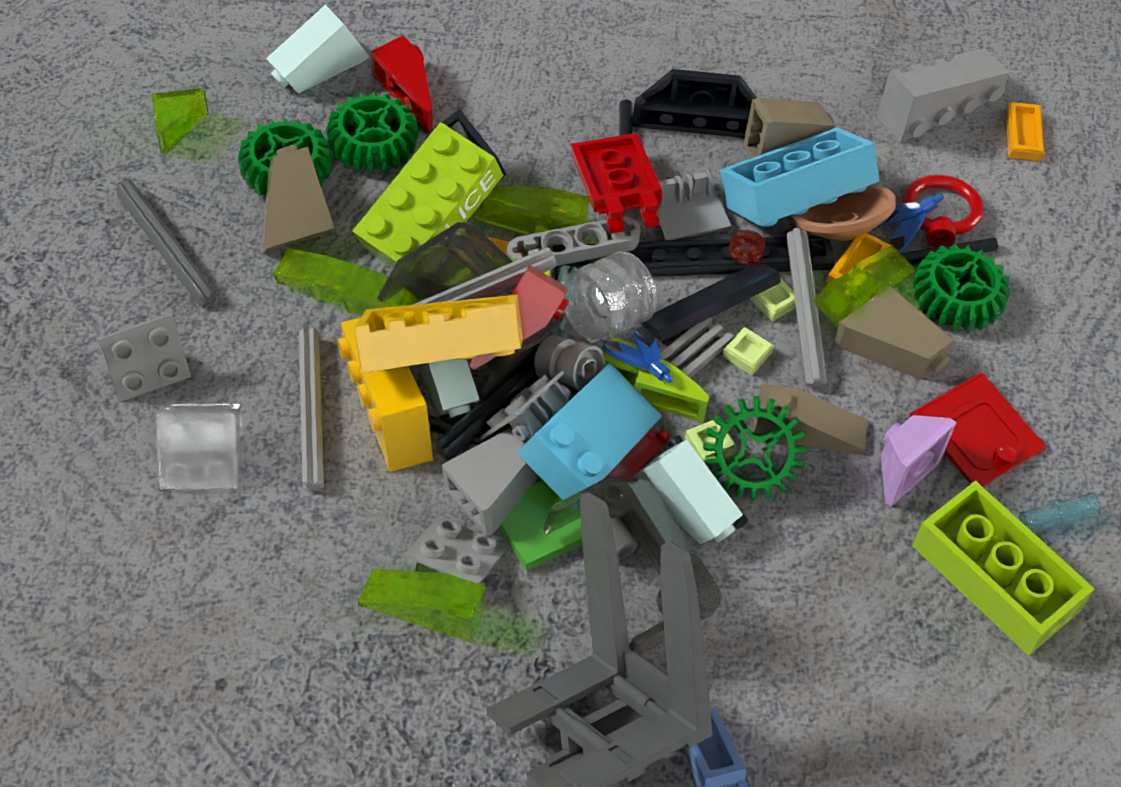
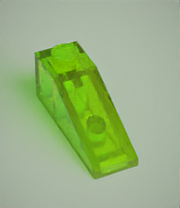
M373 568L358 600V606L471 643L485 610L486 586L444 573Z

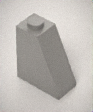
M513 427L441 465L446 491L486 537L495 533L530 485L534 484L540 477L517 454L529 440L520 441L515 438L512 432Z

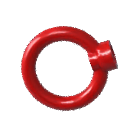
M928 175L916 179L906 187L902 195V204L915 203L917 195L924 190L942 188L961 195L966 199L970 207L968 216L956 222H952L946 216H938L934 219L926 216L920 229L928 232L927 240L931 246L939 247L941 245L954 244L956 235L971 231L979 224L983 217L984 205L980 195L971 185L963 180L947 175Z

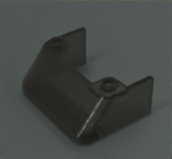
M458 222L400 258L396 262L377 299L383 303L405 288L416 299L422 301L513 261L478 228L469 223ZM516 285L488 297L511 295ZM564 312L559 320L552 317L546 327L524 339L521 348L515 349V353L497 356L487 362L493 372L479 392L483 399L537 352L543 340L557 330L564 319Z
M609 477L552 505L543 527L546 535L581 518L580 496L587 492L606 502L610 518L621 516L625 518L659 574L661 545L671 542L689 553L698 593L701 621L710 617L720 605L721 592L663 499L649 481L642 478ZM660 588L657 593L656 602L658 609L663 615L662 595ZM664 621L635 636L629 643L630 649L640 656L665 642Z

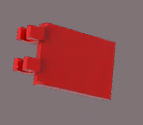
M637 133L571 143V155L593 211L598 212V214H605L607 226L611 234L625 232V225L621 217H624V210L640 209L641 220L645 228L659 226V218L656 212L659 211L660 201H662V187Z

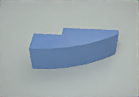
M710 708L712 736L689 749L683 746L696 787H748L745 780L746 768L717 708Z

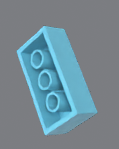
M838 127L720 169L726 208L759 226L774 225L778 222V219L789 215L803 214L810 207L818 204L833 203L839 196L847 193L862 192L866 190L867 186L879 182L875 143Z

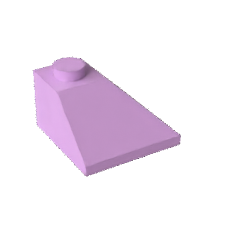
M912 415L902 425L896 423L887 431L883 438L886 444L881 455L886 504L892 507L940 463L956 425L954 420L943 417Z

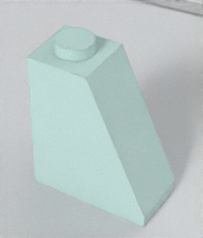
M324 5L266 59L275 68L271 72L274 78L284 88L290 84L299 94L364 62L370 56L340 19Z
M449 359L417 364L439 417L449 414L450 419L465 416L471 411V407H474L479 401L467 359Z
M687 439L654 458L631 478L636 486L699 544L713 538L717 543L722 541L735 531V527L732 524L743 515Z

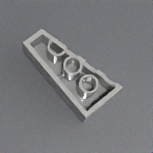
M986 48L955 55L950 62H947L944 58L933 61L931 66L925 68L921 64L912 65L909 67L908 72L902 73L899 69L889 71L877 118L900 143L912 137H919L935 126L945 125L952 118L963 113H970L986 102H993L999 99L1005 92V85L1010 72Z

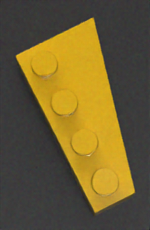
M518 295L366 309L354 327L361 373L449 359L465 360L492 353L493 356H506L515 353V349H520L523 341Z
M360 318L341 322L343 338L337 339L339 352L342 360H349L347 367L353 384L357 383L361 405L367 409L371 428L376 434L389 472L432 461L433 453L427 405L409 366L361 373L354 328Z

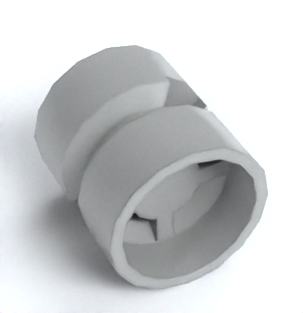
M552 335L544 339L538 347L534 366L539 378L545 374L550 379L560 371H563L564 374L557 380L559 385L579 392L605 368L606 362L604 353L599 347L580 341L577 343L569 338Z

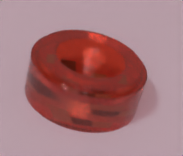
M740 230L732 235L729 254L733 260L740 264L751 265L762 259L765 250V240L759 233L752 230Z

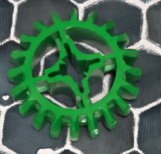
M375 91L372 96H364L360 92L357 99L348 96L346 104L338 103L336 111L330 113L328 126L326 127L330 151H333L335 159L342 160L345 168L354 165L357 173L363 168L368 169L370 174H372L374 169H381L385 173L388 166L398 169L400 161L407 162L410 154L415 152L417 139L419 138L417 119L415 114H412L409 105H403L400 98L391 100L388 93L382 97L377 96ZM349 132L353 133L354 136L351 137V136L349 135Z
M284 117L282 122L275 123L270 119L268 126L258 124L256 132L248 131L246 139L241 140L238 164L240 174L243 180H246L249 189H255L259 197L267 194L270 162L274 156H277V150L291 145H297L298 149L308 147L322 188L324 179L329 178L332 154L330 153V145L327 139L324 138L321 130H314L311 123L302 126L299 118L291 123Z
M954 243L949 250L941 245L936 252L930 251L925 259H922L921 263H919L913 279V299L918 300V310H928V319L937 318L939 320V327L946 323L952 325L953 332L959 327H963L969 333L974 326L982 331L987 324L993 325L1001 313L1005 311L1011 288L1008 287L1009 277L1003 275L1004 266L995 265V256L986 258L983 256V249L978 252L971 251L969 244L964 249H959Z
M759 396L753 397V408H747L744 398H739L738 405L741 410L736 413L729 404H726L724 410L729 418L724 420L717 414L713 416V421L721 426L719 431L713 428L706 429V435L716 438L715 443L707 442L703 444V450L715 451L714 456L705 459L706 466L719 465V468L715 469L712 474L716 479L723 475L727 477L722 483L725 491L733 483L737 484L735 496L738 498L742 497L745 488H750V498L756 501L758 498L757 489L764 488L766 498L770 499L773 497L770 486L774 484L784 493L787 490L782 481L785 476L792 482L798 480V476L790 470L791 467L794 466L799 469H804L805 462L795 458V455L808 453V447L796 445L795 441L804 439L806 433L805 431L792 432L791 430L800 423L798 417H793L786 422L784 418L788 414L789 408L785 405L780 408L777 414L774 413L776 401L772 398L768 400L766 409L760 408L761 400ZM763 417L775 422L778 426L764 433H755L749 429L743 419ZM733 426L740 436L742 444L740 449L725 461L723 442L726 434ZM743 432H746L750 439H753L756 443L761 441L766 443V447H763L762 451L764 452L763 457L767 464H764L761 458L757 457L754 453L745 455L744 449H749L746 444L748 441ZM786 436V457L782 465L776 469L769 458V452L771 447L778 442L777 440ZM747 463H754L759 465L767 476L758 479L746 478L733 470Z

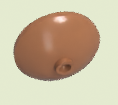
M871 184L862 192L847 193L837 197V200L833 203L818 204L808 208V211L803 214L791 215V220L795 226L809 234L826 239L847 241L871 231L886 221L896 208V199L891 190Z

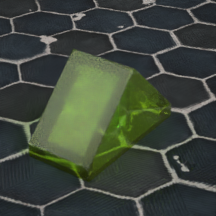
M195 88L152 94L155 128L160 152L167 155L209 115L205 90Z

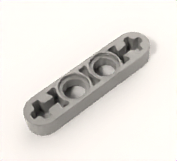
M624 216L621 217L625 225L624 234L621 232L611 234L605 219L520 236L508 243L507 258L521 259L524 257L518 252H523L525 256L538 252L539 249L536 248H541L542 250L548 248L547 246L552 243H560L566 247L562 252H553L556 266L634 250L638 246L641 231L640 225L633 218ZM586 236H593L600 242L590 246L584 244L581 239Z

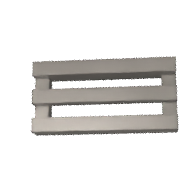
M709 318L691 327L660 353V357L679 369L681 365L698 354L714 338L718 340L681 370L691 378L723 352L726 346L733 340L734 335L730 332L726 334L722 332L723 327L719 323L716 325L712 324V318Z

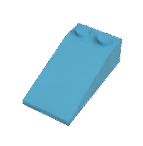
M609 363L558 411L517 454L572 509L580 502V496L587 492L590 493L654 426L662 415Z

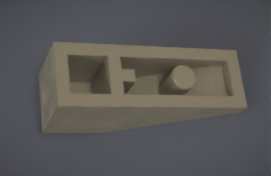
M761 383L758 395L761 400L760 408L766 409L768 400L772 398L776 401L774 413L777 414L780 408L785 405L789 408V412L784 420L787 422L793 417H798L800 423L791 430L792 432L805 431L806 437L795 441L796 445L864 455L866 448V419L801 389ZM754 417L753 432L764 433L778 425L769 419ZM786 436L777 440V443L787 444Z

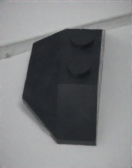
M672 69L635 99L632 127L745 138L752 99H756L757 96L740 75Z

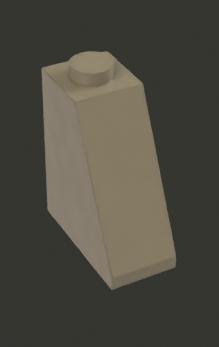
M768 98L752 99L743 146L749 156L753 158L834 129V120L830 114L825 112L819 102Z
M291 145L276 151L277 156H274L270 162L261 241L263 254L330 234L334 230L308 147L298 149L297 145Z
M889 286L839 323L834 344L838 348L921 380L932 371L938 373L947 365L950 360L948 353L954 340Z

